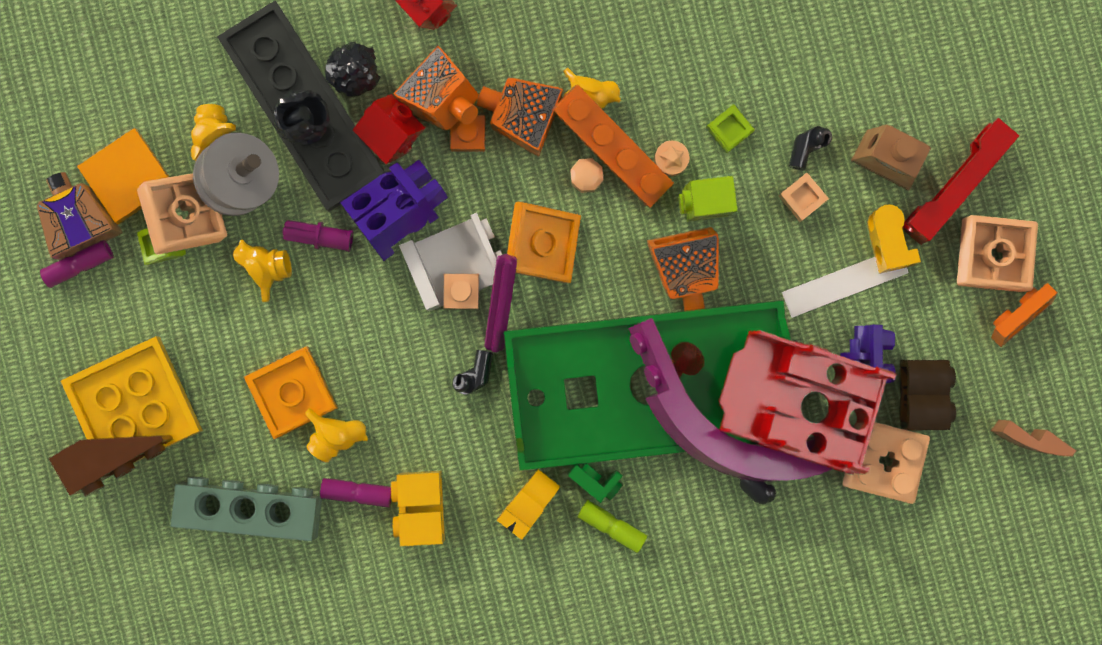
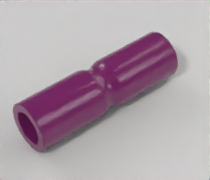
M101 240L76 252L74 256L66 257L41 269L40 275L46 286L52 288L77 276L82 271H88L113 259L114 255L109 244L105 240Z
M323 478L321 483L320 499L342 502L356 501L359 504L388 508L391 506L390 486L367 483L357 484L352 481Z

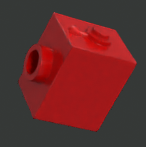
M395 0L419 27L432 30L444 25L450 18V13L457 7L453 0Z
M393 94L375 100L371 106L366 108L364 115L353 128V131L385 164H388L409 153L412 149V144L425 127L413 116L411 109L407 105L399 102Z

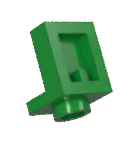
M587 463L583 467L575 464L567 473L573 481L600 503L605 497L610 501L623 486L619 482L623 476L619 471L615 470L602 485L598 482L602 476Z

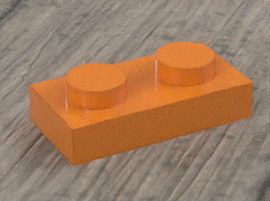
M1048 283L1040 290L1033 287L1031 291H1028L1019 300L1022 305L1013 313L1010 310H1006L994 321L995 329L991 338L1000 347L1004 346L1054 302L1058 292Z

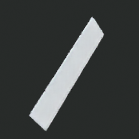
M873 257L786 290L782 294L791 317H795L903 276L909 272L906 267L879 274L876 259Z

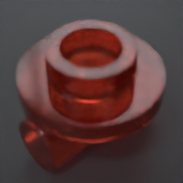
M680 342L671 351V359L679 378L683 374L696 375L703 369L705 363L704 356L694 344Z

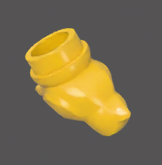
M568 67L564 70V74L570 82V88L572 89L575 85H579L601 109L605 108L608 103L621 102L620 88L614 81L601 82L593 78L576 76Z
M204 104L197 107L196 115L194 116L196 125L191 131L193 143L191 148L192 159L196 162L200 153L217 138L236 131L235 124L227 123L225 109L222 106Z
M242 239L233 252L234 260L246 269L251 278L260 287L262 302H269L270 288L274 281H283L284 278H289L292 275L291 260L286 250L278 251L273 249L269 252L261 246L252 247Z
M310 408L305 412L316 433L310 436V441L306 447L313 456L323 462H329L332 457L338 455L339 450H347L355 442L368 441L366 426L359 420L342 421L324 418L317 415Z

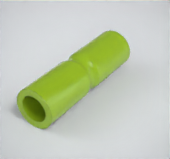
M588 499L577 518L602 533H607L612 539L635 553L640 551L648 536L625 521L616 519L613 514Z

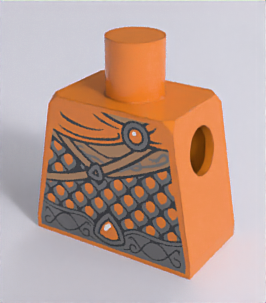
M439 46L429 54L393 93L401 103L411 109L413 115L443 130L451 129L458 120L468 125L478 115V109L473 105L479 97L478 92Z
M508 78L502 93L483 86L477 100V106L494 112L490 121L491 128L532 154L539 156L556 115L551 109L562 99L563 89Z
M712 227L647 240L649 250L670 299L682 297L685 311L704 309L703 293L718 289V233Z

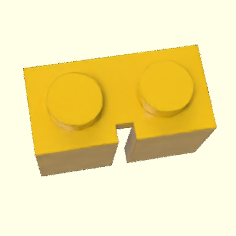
M442 471L397 474V481L391 482L392 502H398L399 507L398 516H393L394 538L399 537L400 546L443 544L445 541Z

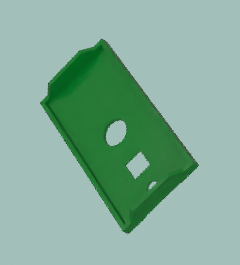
M776 300L504 331L519 470L686 452L663 429L649 405L637 401L631 393L630 380L634 372L641 366H645L641 355H638L631 346V333L628 328L653 318L689 398L702 415L720 429L724 412L719 404L720 396L732 356L744 348L748 332L761 330L791 341L785 318L784 301ZM595 376L598 406L567 409L564 379ZM534 389L541 390L545 396L544 402L539 406H533L528 402V394ZM726 433L727 435H729V436H731V437H733V438H735V439H737V440H739V441H742V442H745V443H748V444H751V445H752V444H758V443H756V442H753V441H750V440H747V439H744V438H740V437H737V436H734V435H731V434Z

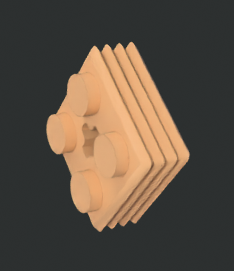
M193 173L145 181L137 189L155 254L158 255L218 243L227 237L222 214L212 210L201 200L194 186ZM179 206L182 211H188L189 213L185 219L176 213Z
M977 215L963 218L957 285L1014 292L1031 291L1034 281L1038 223L1036 221ZM997 246V252L1002 253L1003 257L995 261L991 251Z
M875 422L863 466L870 468L869 472L866 474L854 473V475L845 473L842 482L843 486L910 504L915 503L930 437ZM889 452V458L893 459V463L891 466H887L884 471V465L879 463L880 456L886 457Z

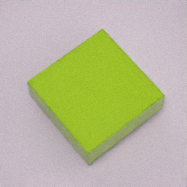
M734 104L706 126L707 130L727 154L755 132V129Z

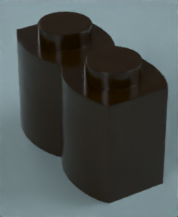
M900 360L899 386L901 395L899 417L901 429L950 430L951 423L956 419V407L954 402L950 400V390L955 386L956 373L955 369L950 367L949 360Z

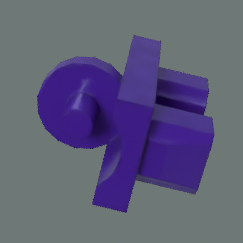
M883 325L854 326V339H850V353H840V356L895 373L893 364H883V350H893L895 346V333L883 329ZM887 379L886 384L894 382L895 379Z

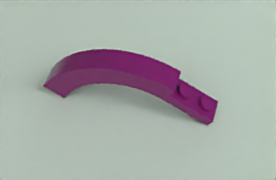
M653 318L628 328L631 333V346L638 355H641L646 366L644 369L645 377L648 383L655 387L657 391L656 394L645 399L663 429L690 456L720 473L751 481L775 482L805 479L832 470L831 468L766 447L739 441L719 431L720 429L702 415L686 393ZM808 437L807 448L810 451L815 445L814 437Z

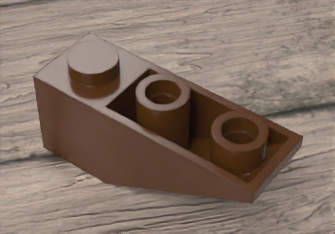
M172 435L79 440L48 459L69 496L83 493L87 497L105 487L102 481L114 475L117 479L133 471L136 468L133 463L145 456L148 461L165 452L166 448L164 445L172 441L173 437Z

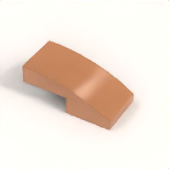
M998 420L991 430L1006 441L1034 452L1071 457L1076 452V450L1048 430L1034 429L1030 435L1011 420Z

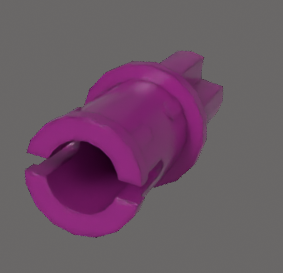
M287 220L283 227V239L287 241L314 245L315 249H319L321 246L350 252L352 248L353 230L324 226L323 222L315 225Z

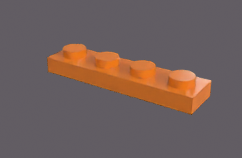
M575 85L551 109L647 207L651 208L674 184L579 85Z

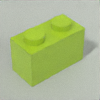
M733 176L690 181L683 188L682 194L678 196L681 215H687V222L729 217L738 211Z

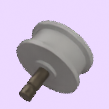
M228 133L217 138L200 153L193 168V182L201 200L212 210L228 216L244 215L264 204L274 194L279 181L278 164L270 148L260 139L246 133Z

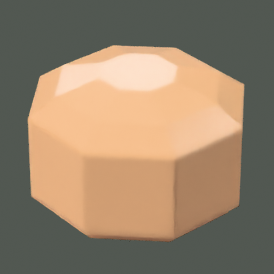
M593 158L579 159L570 170L571 185L581 193L595 192L603 182L602 166Z

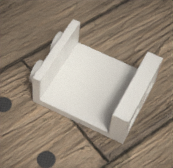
M477 212L470 215L472 219L416 243L410 240L399 245L425 308L429 312L444 305V274H479V291L493 285L496 258L502 255L500 250L493 252L489 240L494 238V234L487 218L480 221Z

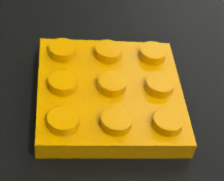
M158 336L61 380V384L86 439L172 435L173 440L164 445L167 448L203 431L163 342Z

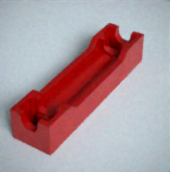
M1000 118L995 119L992 124H987L970 144L969 157L930 202H925L922 206H917L905 220L902 230L920 245L931 241L1020 135Z

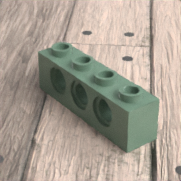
M188 477L187 482L175 484L170 527L313 541L318 538L322 499L318 495H313V489L292 487V493L279 492L278 485L257 484V489L243 488L244 482L222 480V486L209 484V478ZM209 495H214L220 502V509L217 513L210 512L206 506V500ZM244 498L250 499L255 505V513L252 517L244 515L241 511L240 506ZM278 502H283L289 506L290 517L288 520H281L276 516L275 507Z

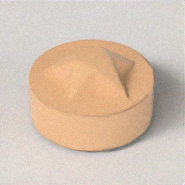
M666 141L658 147L654 156V163L667 176H677L688 166L689 152L678 141Z

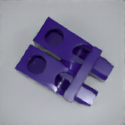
M417 160L405 170L396 162L389 167L391 172L380 175L340 202L383 261L395 253L391 247L409 233L421 230L427 221L431 224L439 217L434 208L448 199L441 185L436 179L431 177L420 160Z

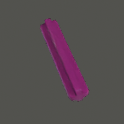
M503 254L496 258L484 343L485 349L494 353H498L505 348L504 331H507L517 267V258L509 254Z

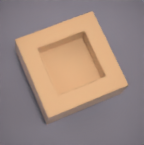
M805 173L778 195L799 222L803 221L829 199L808 173Z
M444 274L443 308L479 309V274Z

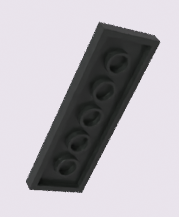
M276 0L217 36L274 128V107L279 102V99L283 98L289 91L311 90L320 94L321 98L327 103L330 117L329 124L326 127V133L316 143L308 145L296 144L295 142H289L288 139H283L282 135L278 134L328 212L341 205L340 202L385 173L370 148L353 131L355 124Z

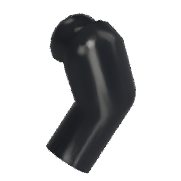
M816 126L799 134L794 141L789 167L795 170H806L809 153L828 146L832 141L831 131L827 128Z
M476 350L474 367L462 374H457L452 381L453 388L457 392L466 395L472 394L485 386L489 381L493 352Z
M740 479L741 489L754 502L766 504L775 499L776 490L772 484L768 485L764 481Z

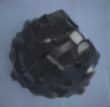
M350 42L332 51L327 60L325 78L328 83L335 87L338 93H344L348 97L361 96V94L371 91L376 87L381 77L376 73V57L373 47L368 48L360 43Z
M311 90L289 91L283 98L279 99V102L274 107L275 128L282 135L281 137L288 139L289 142L304 145L316 143L327 131L326 127L330 120L327 109L328 105L317 92H312Z

